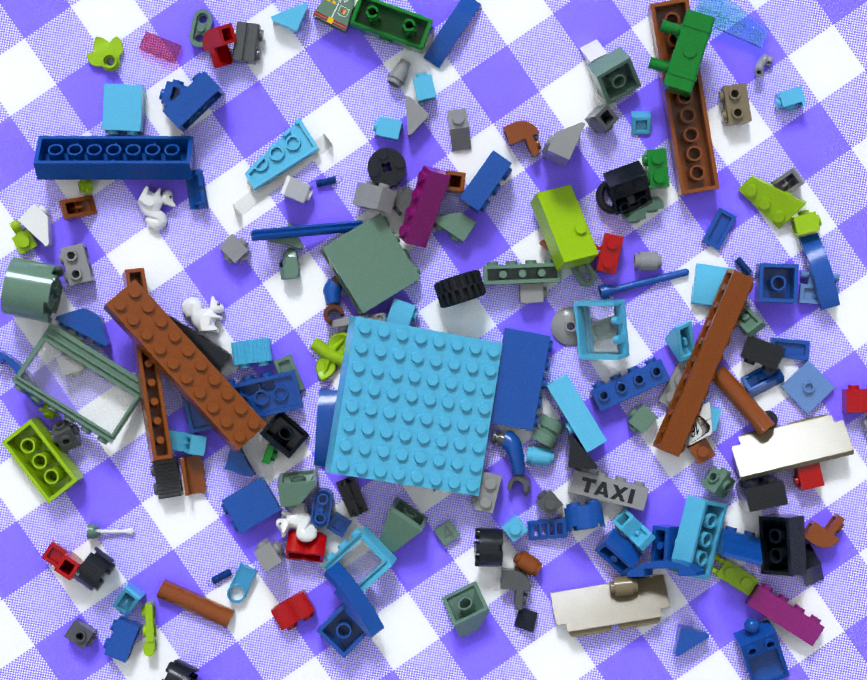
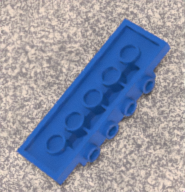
M295 370L272 374V371L260 373L261 377L254 378L253 375L242 377L240 382H235L234 379L227 380L260 417L304 408ZM182 396L191 434L212 429Z

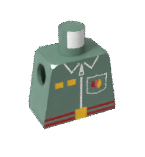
M322 0L314 11L313 17L347 34L356 5L355 1Z

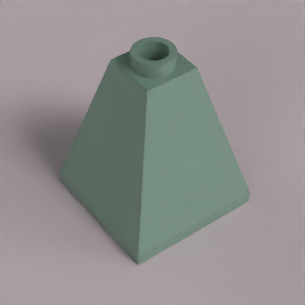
M396 497L389 509L380 541L394 553L422 532L428 517L399 497Z

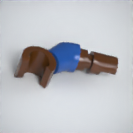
M335 276L331 280L328 279L323 287L325 303L328 305L324 310L323 316L326 324L332 327V320L329 319L330 313L339 312L341 317L345 316L343 309L338 306L340 304L342 286Z

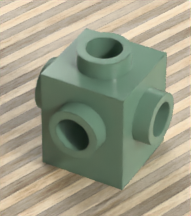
M713 466L701 485L724 500L728 492L733 488L736 480L730 477L732 473L722 467L719 470Z

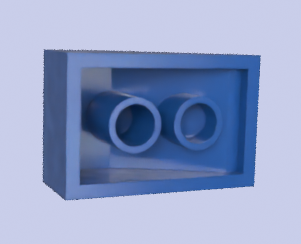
M727 525L725 529L722 528L716 550L724 557L762 566L760 538L755 536V532L744 530V533L736 532L737 528Z

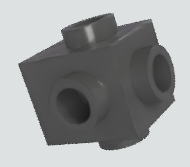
M60 420L52 425V441L55 445L58 444L63 453L81 445L80 429L76 423L71 424L66 420Z

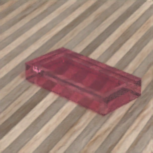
M145 31L139 46V50L174 64L182 48L177 43Z

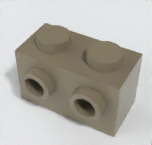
M746 83L723 86L720 92H718L719 102L723 104V110L721 111L722 121L726 123V126L751 122L752 117Z

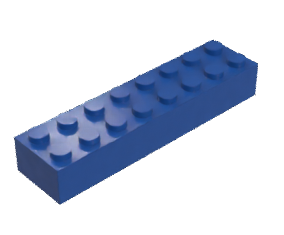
M39 136L33 164L37 180H192L195 147L193 136Z

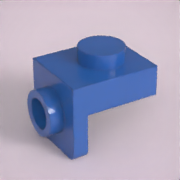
M175 79L172 82L167 81L165 89L162 88L159 95L161 104L165 105L170 99H173L176 89L180 90L184 87V82Z

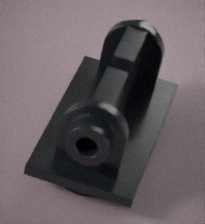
M350 476L336 482L350 518L368 511L355 477Z

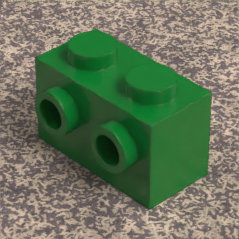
M666 148L646 150L644 155H642V166L646 169L650 190L668 188L670 184Z

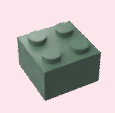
M621 47L587 66L598 94L608 105L641 87L632 60Z

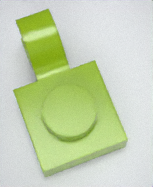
M18 220L9 223L16 236L12 237V240L21 255L39 246L33 234L28 229L24 231Z

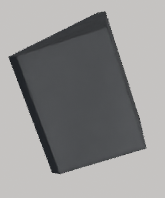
M284 412L278 413L260 432L263 438L288 459L292 457L310 435Z
M570 435L567 439L565 465L574 468L597 469L596 463L577 440Z

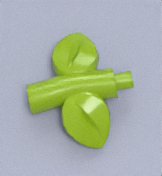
M338 332L330 336L328 345L317 337L313 341L310 349L321 356L316 362V373L321 381L332 377L337 370V365L342 367L347 333Z

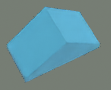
M305 2L270 17L273 24L299 34L309 8Z
M690 320L675 326L665 337V341L679 362L689 359L695 346L692 321Z
M130 582L125 586L112 606L128 617L146 593Z

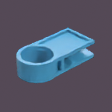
M243 563L239 565L227 590V597L231 602L240 603L244 600L256 575V569ZM234 586L241 587L244 591L243 598L240 600L233 599L230 596V589Z

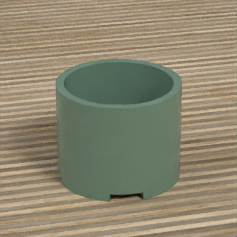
M14 257L8 265L2 286V313L51 323L52 313H57L63 286H61L60 276L63 277L64 274L62 266Z

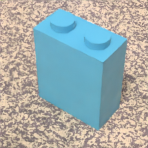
M104 83L102 130L107 132V135L119 136V132L127 133L126 136H138V133L144 134L146 88L143 85Z

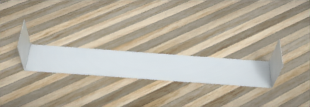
M323 133V135L315 140L320 149L318 152L256 191L252 189L234 204L232 203L239 214L243 216L283 185L287 175L293 177L333 145L327 136Z

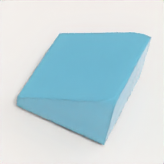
M631 111V134H650V111Z

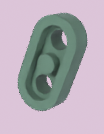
M206 9L197 10L193 16L189 39L196 48H203V40L198 42L197 37H204L206 31L212 29L213 17ZM202 17L207 18V21L205 23L200 22V19Z
M590 263L569 268L581 286L589 287L595 283L596 273ZM584 274L589 275L590 278L588 281L583 280Z

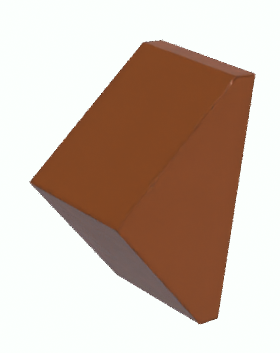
M92 195L59 201L63 219L66 221H73L97 214Z

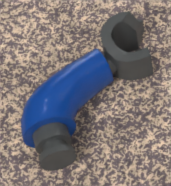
M495 430L491 444L498 443V446H502V450L508 455L512 474H514V477L508 483L507 489L512 490L515 481H520L524 486L522 492L524 496H527L531 491L532 482L528 475L525 474L522 443L519 437L512 431L508 430L506 433L501 432L499 434Z

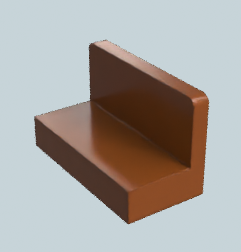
M200 455L181 457L180 462L185 496L207 492L203 457Z

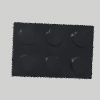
M770 474L758 477L759 480H740V484H735L739 506L748 512L788 504L784 481L770 476Z
M769 514L759 516V534L763 561L761 574L782 576L807 574L804 515Z

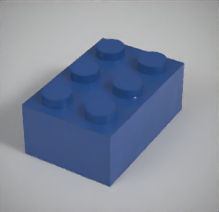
M205 71L197 73L192 78L193 82L188 87L186 85L182 87L178 92L179 95L174 100L170 99L164 105L165 109L162 112L182 132H185L225 94Z
M493 150L464 190L459 201L477 214L480 210L484 212L490 203L488 198L491 195H496L502 186L499 184L502 179L506 181L513 169L510 168L512 163Z

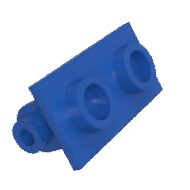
M195 169L193 170L192 180H186L190 210L209 208L203 170Z

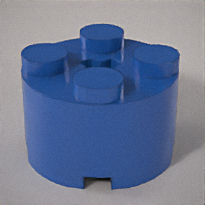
M599 500L587 501L582 506H580L579 502L569 503L564 508L567 532L572 531V527L573 531L592 529L599 527V525L600 527L605 526L602 503H599Z

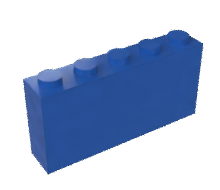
M504 328L490 423L533 431L534 427L538 426L539 416H536L537 408L541 409L543 397L539 396L541 389H545L546 378H543L544 370L548 371L550 359H547L548 351H552L553 341L550 340L551 336Z

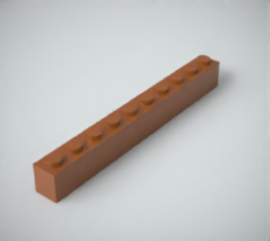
M144 267L125 269L122 273L124 288L136 279L148 293ZM132 341L150 463L169 461L173 458L160 370Z
M727 268L652 446L677 457L684 451L686 439L693 430L694 420L699 416L700 406L708 395V387L716 376L717 366L723 360L725 347L729 345L731 333L738 324L739 314L745 308V300L753 289L754 278Z

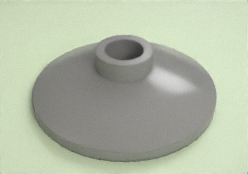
M574 307L559 310L551 322L553 336L557 341L565 345L577 344ZM570 322L574 324L572 330L567 328V324Z

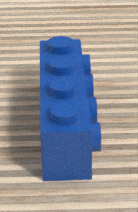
M655 357L644 361L646 365L638 367V365L632 366L627 369L628 373L624 375L617 373L609 377L610 381L606 383L600 381L593 384V389L589 391L598 411L601 412L671 380L662 360H656Z

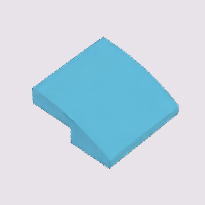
M696 263L691 304L712 306L726 273V267Z

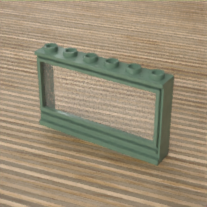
M50 323L12 380L16 390L23 394L25 391L32 395L30 397L32 400L39 404L44 402L48 405V410L55 414L60 412L65 415L63 419L71 424L78 423L81 425L80 429L89 435L91 432L98 436L97 440L105 445L107 443L113 444L141 401L136 375Z

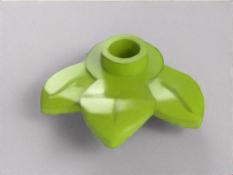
M116 36L109 43L104 38L95 37V52L86 55L88 61L93 66L103 67L106 71L117 70L120 66L119 57L123 52L121 39ZM109 59L114 60L113 65H108Z

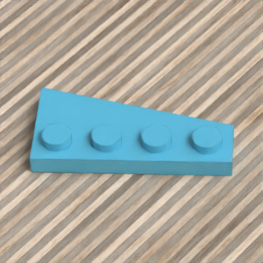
M300 118L295 121V124L290 129H287L282 134L283 136L276 143L271 145L264 156H261L244 173L255 191L320 150Z

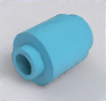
M527 447L526 462L530 463V465L549 467V464L553 463L554 452L551 451L550 447Z

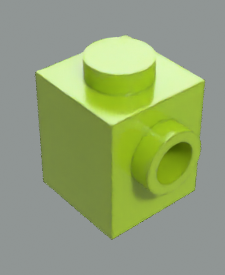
M809 209L798 212V216L790 219L794 237L821 230V218L819 214L816 215V211L809 212Z

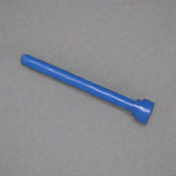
M685 268L612 287L611 285L607 286V284L600 285V297L602 300H607L616 293L689 275V270Z

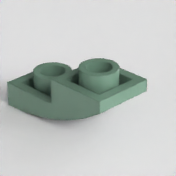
M658 196L652 197V203L624 212L622 217L629 223H638L640 220L646 219V212L654 213L658 209L664 208V202Z

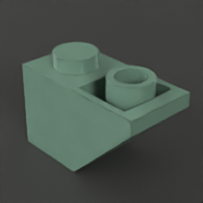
M462 212L437 216L433 227L440 232L444 230L450 234L449 238L456 243H459V241L464 243L476 222Z

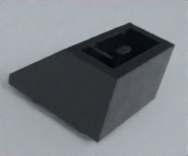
M639 160L603 173L605 186L616 215L652 203L647 174Z

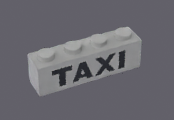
M573 469L568 492L644 511L649 488L645 487L644 482L634 480V483L626 482L627 478L615 476V479L608 477V473L597 471L596 474L589 473L590 469Z

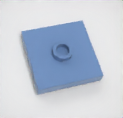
M809 360L801 365L780 386L806 414H809L835 388Z

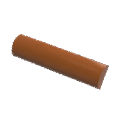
M725 365L716 371V376L713 380L714 384L760 436L775 424Z
M167 579L163 581L156 596L224 628L228 627L235 611Z

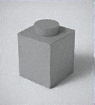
M543 283L519 284L520 303H543L544 299L547 298V287H543Z

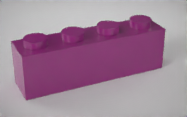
M423 165L422 170L419 172L416 188L412 191L410 205L405 211V219L399 229V238L405 243L426 248L451 177L444 170Z
M764 583L762 586L756 584L751 594L745 600V603L813 647L825 628L820 624L822 620L813 614L810 617L804 614L805 609L797 604L793 607L788 603L789 599L779 593L776 596L771 593L773 589Z

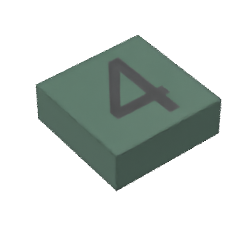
M450 519L434 529V532L444 546L460 536Z

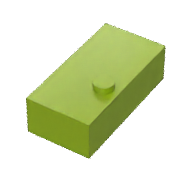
M567 185L536 193L530 204L556 270L561 271L591 263L599 253L572 186Z
M38 416L27 421L2 441V444L48 503L56 500L84 478V475L67 453H63L60 446L54 444L51 432Z

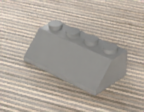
M581 122L555 132L554 136L550 135L542 150V153H544L543 159L564 168L571 158L586 123Z

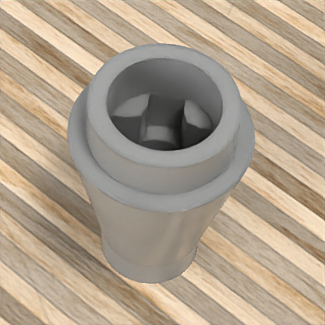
M401 59L387 75V82L391 86L400 89L405 84L411 63Z

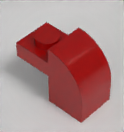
M232 23L209 29L204 34L203 50H209L214 68L233 63L228 44L237 42Z
M54 541L51 542L41 557L55 567L54 571L69 581L73 579V576L78 572L79 567L83 563V560L78 555L66 550Z

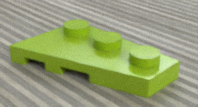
M751 175L738 189L778 229L807 203V201L800 200L792 196L791 193L784 192L774 187L773 184L754 175Z

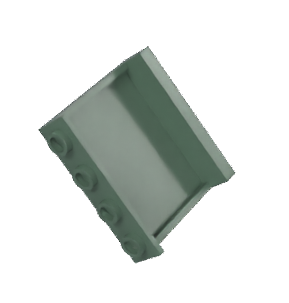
M381 213L322 247L320 253L360 316L421 279L420 270L411 263L410 254L405 248L401 247L398 235L391 231L388 219L382 216Z

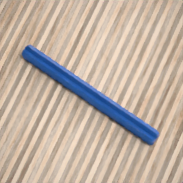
M363 221L255 229L251 231L252 241L347 233L361 225Z

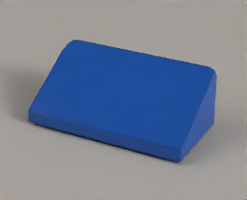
M761 367L740 379L746 391L753 398L783 383L784 375L780 369H773V372H770Z

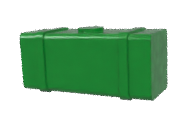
M358 0L349 25L351 29L360 31L362 34H368L379 38L383 42L393 43L409 51L423 54L433 27V20L380 0Z
M687 9L683 23H680V25L663 19L660 32L675 35L678 39L671 60L666 62L651 56L648 69L664 73L665 79L662 90L687 98L690 97L697 80V74L708 40L713 31L712 27L715 17Z

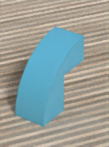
M169 429L172 450L204 456L206 436Z

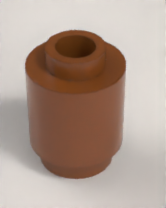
M524 550L521 553L517 552L513 559L515 568L534 577L538 574L543 564L539 562L538 558Z

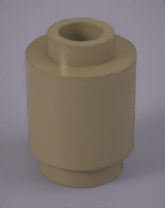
M636 577L612 578L613 582H609L610 593H614L615 597L634 595L635 592H638Z

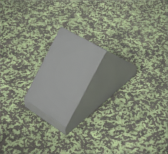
M405 96L408 137H412L430 117V114L410 96Z
M795 167L787 170L771 182L774 187L789 193L806 183Z

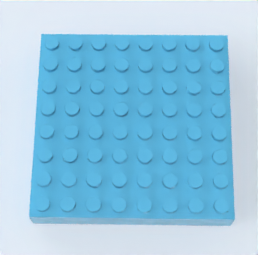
M350 317L324 472L479 496L503 343L364 317Z

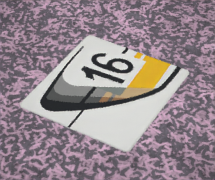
M710 402L700 406V414L695 418L692 433L688 436L689 446L712 434Z

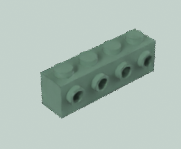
M552 259L544 260V263H537V260H525V264H517V261H506V265H498V262H487V265L483 266L484 286L562 282L561 271L556 270Z

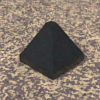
M524 608L518 610L514 626L534 632L538 612Z

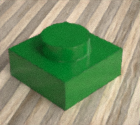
M268 443L262 462L268 465L271 461L275 462L278 451L275 450L276 448L271 443Z

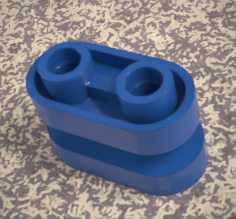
M323 487L318 489L313 497L311 522L318 528L327 526L331 520L334 494L329 488Z

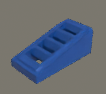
M565 517L527 521L529 540L568 537ZM551 523L553 525V534H550L549 524ZM557 523H560L561 533L557 532ZM541 524H545L546 534L542 535ZM533 525H537L538 535H534Z

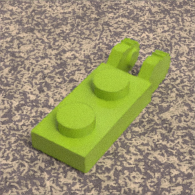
M715 554L714 560L719 561L722 565L719 570L712 566L711 571L717 577L749 596L759 579L727 559L724 560Z
M154 600L147 601L145 606H142V618H145L143 637H146L143 652L148 657L154 655L155 651H157L156 606Z

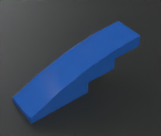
M339 562L327 569L323 575L336 588L334 594L346 605L344 611L370 639L382 631L384 625L374 607L346 569Z

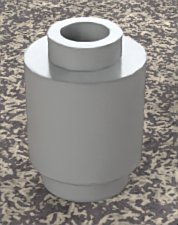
M658 252L634 253V269L639 271H658V267L662 266V256H658Z

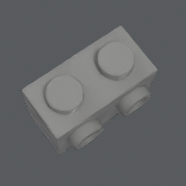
M367 181L366 184L358 182L352 205L391 214L397 192L391 190L390 185L379 183V186H377L372 181Z
M80 243L60 248L59 259L61 264L65 266L64 279L66 283H69V286L74 287L95 281L86 244Z
M483 470L479 496L473 495L471 504H474L475 510L493 514L502 475Z
M265 538L256 545L257 549L253 552L265 572L285 559L282 552L284 550L283 546L278 540L275 541L274 538L271 540Z

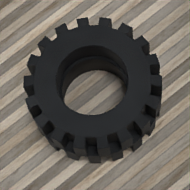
M479 270L465 272L434 284L441 308L451 307L486 294Z

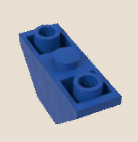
M87 308L59 315L55 319L60 322L59 326L67 330L70 328L76 330V335L84 339L87 337L93 339V344L98 347H110L111 345L104 317Z

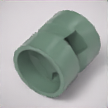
M543 414L539 422L541 428L535 430L532 438L554 449L558 442L556 435L562 434L565 424Z

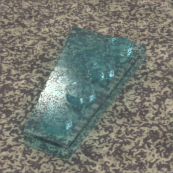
M698 0L694 9L696 12L715 17L713 28L758 48H762L769 32L766 26L753 16L747 14L739 5L734 4L731 0Z

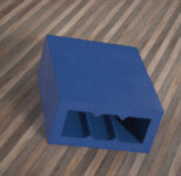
M263 476L221 500L223 503L221 507L224 513L230 515L232 518L231 525L235 531L239 530L240 534L282 510Z

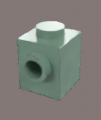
M641 404L637 409L634 407L628 413L629 419L627 422L630 424L628 428L635 434L638 432L644 434L658 416L644 404Z

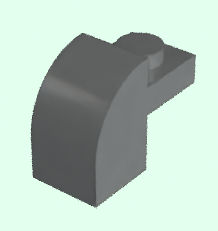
M501 567L500 589L515 590L514 609L522 610L523 605H526L527 593H524V591H531L530 581L526 574L518 569Z

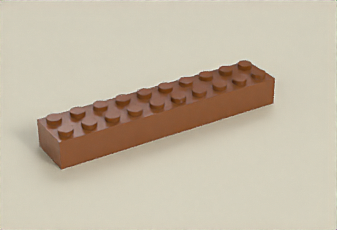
M670 0L652 3L648 6L655 58L666 62L671 60L678 38L675 35L660 32L663 19L679 25L683 23L687 9L690 10L689 0ZM699 68L697 80L689 98L661 89L678 197L720 189ZM658 71L660 88H662L665 75Z
M136 279L105 304L103 309L234 453L240 450L267 425Z

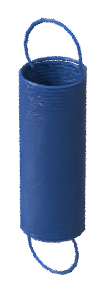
M336 176L314 180L317 187L337 182Z
M740 256L734 260L747 276L754 273Z
M228 568L213 576L211 580L213 584H216L231 576L232 573Z

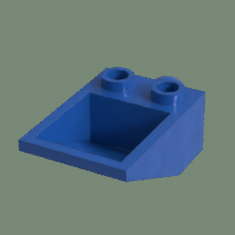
M753 617L746 619L744 622L745 629L734 632L733 636L750 680H780L790 676L777 633L769 619L760 623Z

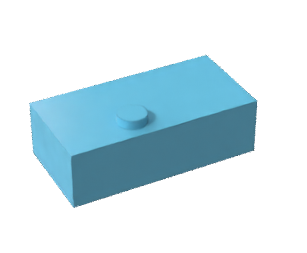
M562 374L545 385L566 420L565 426L570 434L573 433L581 447L587 453L607 441L567 374Z
M687 495L671 559L687 561L705 570L704 575L689 577L710 578L728 507L727 504ZM669 568L670 571L678 573V568Z

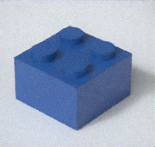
M756 264L754 302L797 303L799 264Z
M342 602L317 628V632L345 658L366 634L344 611L346 605Z

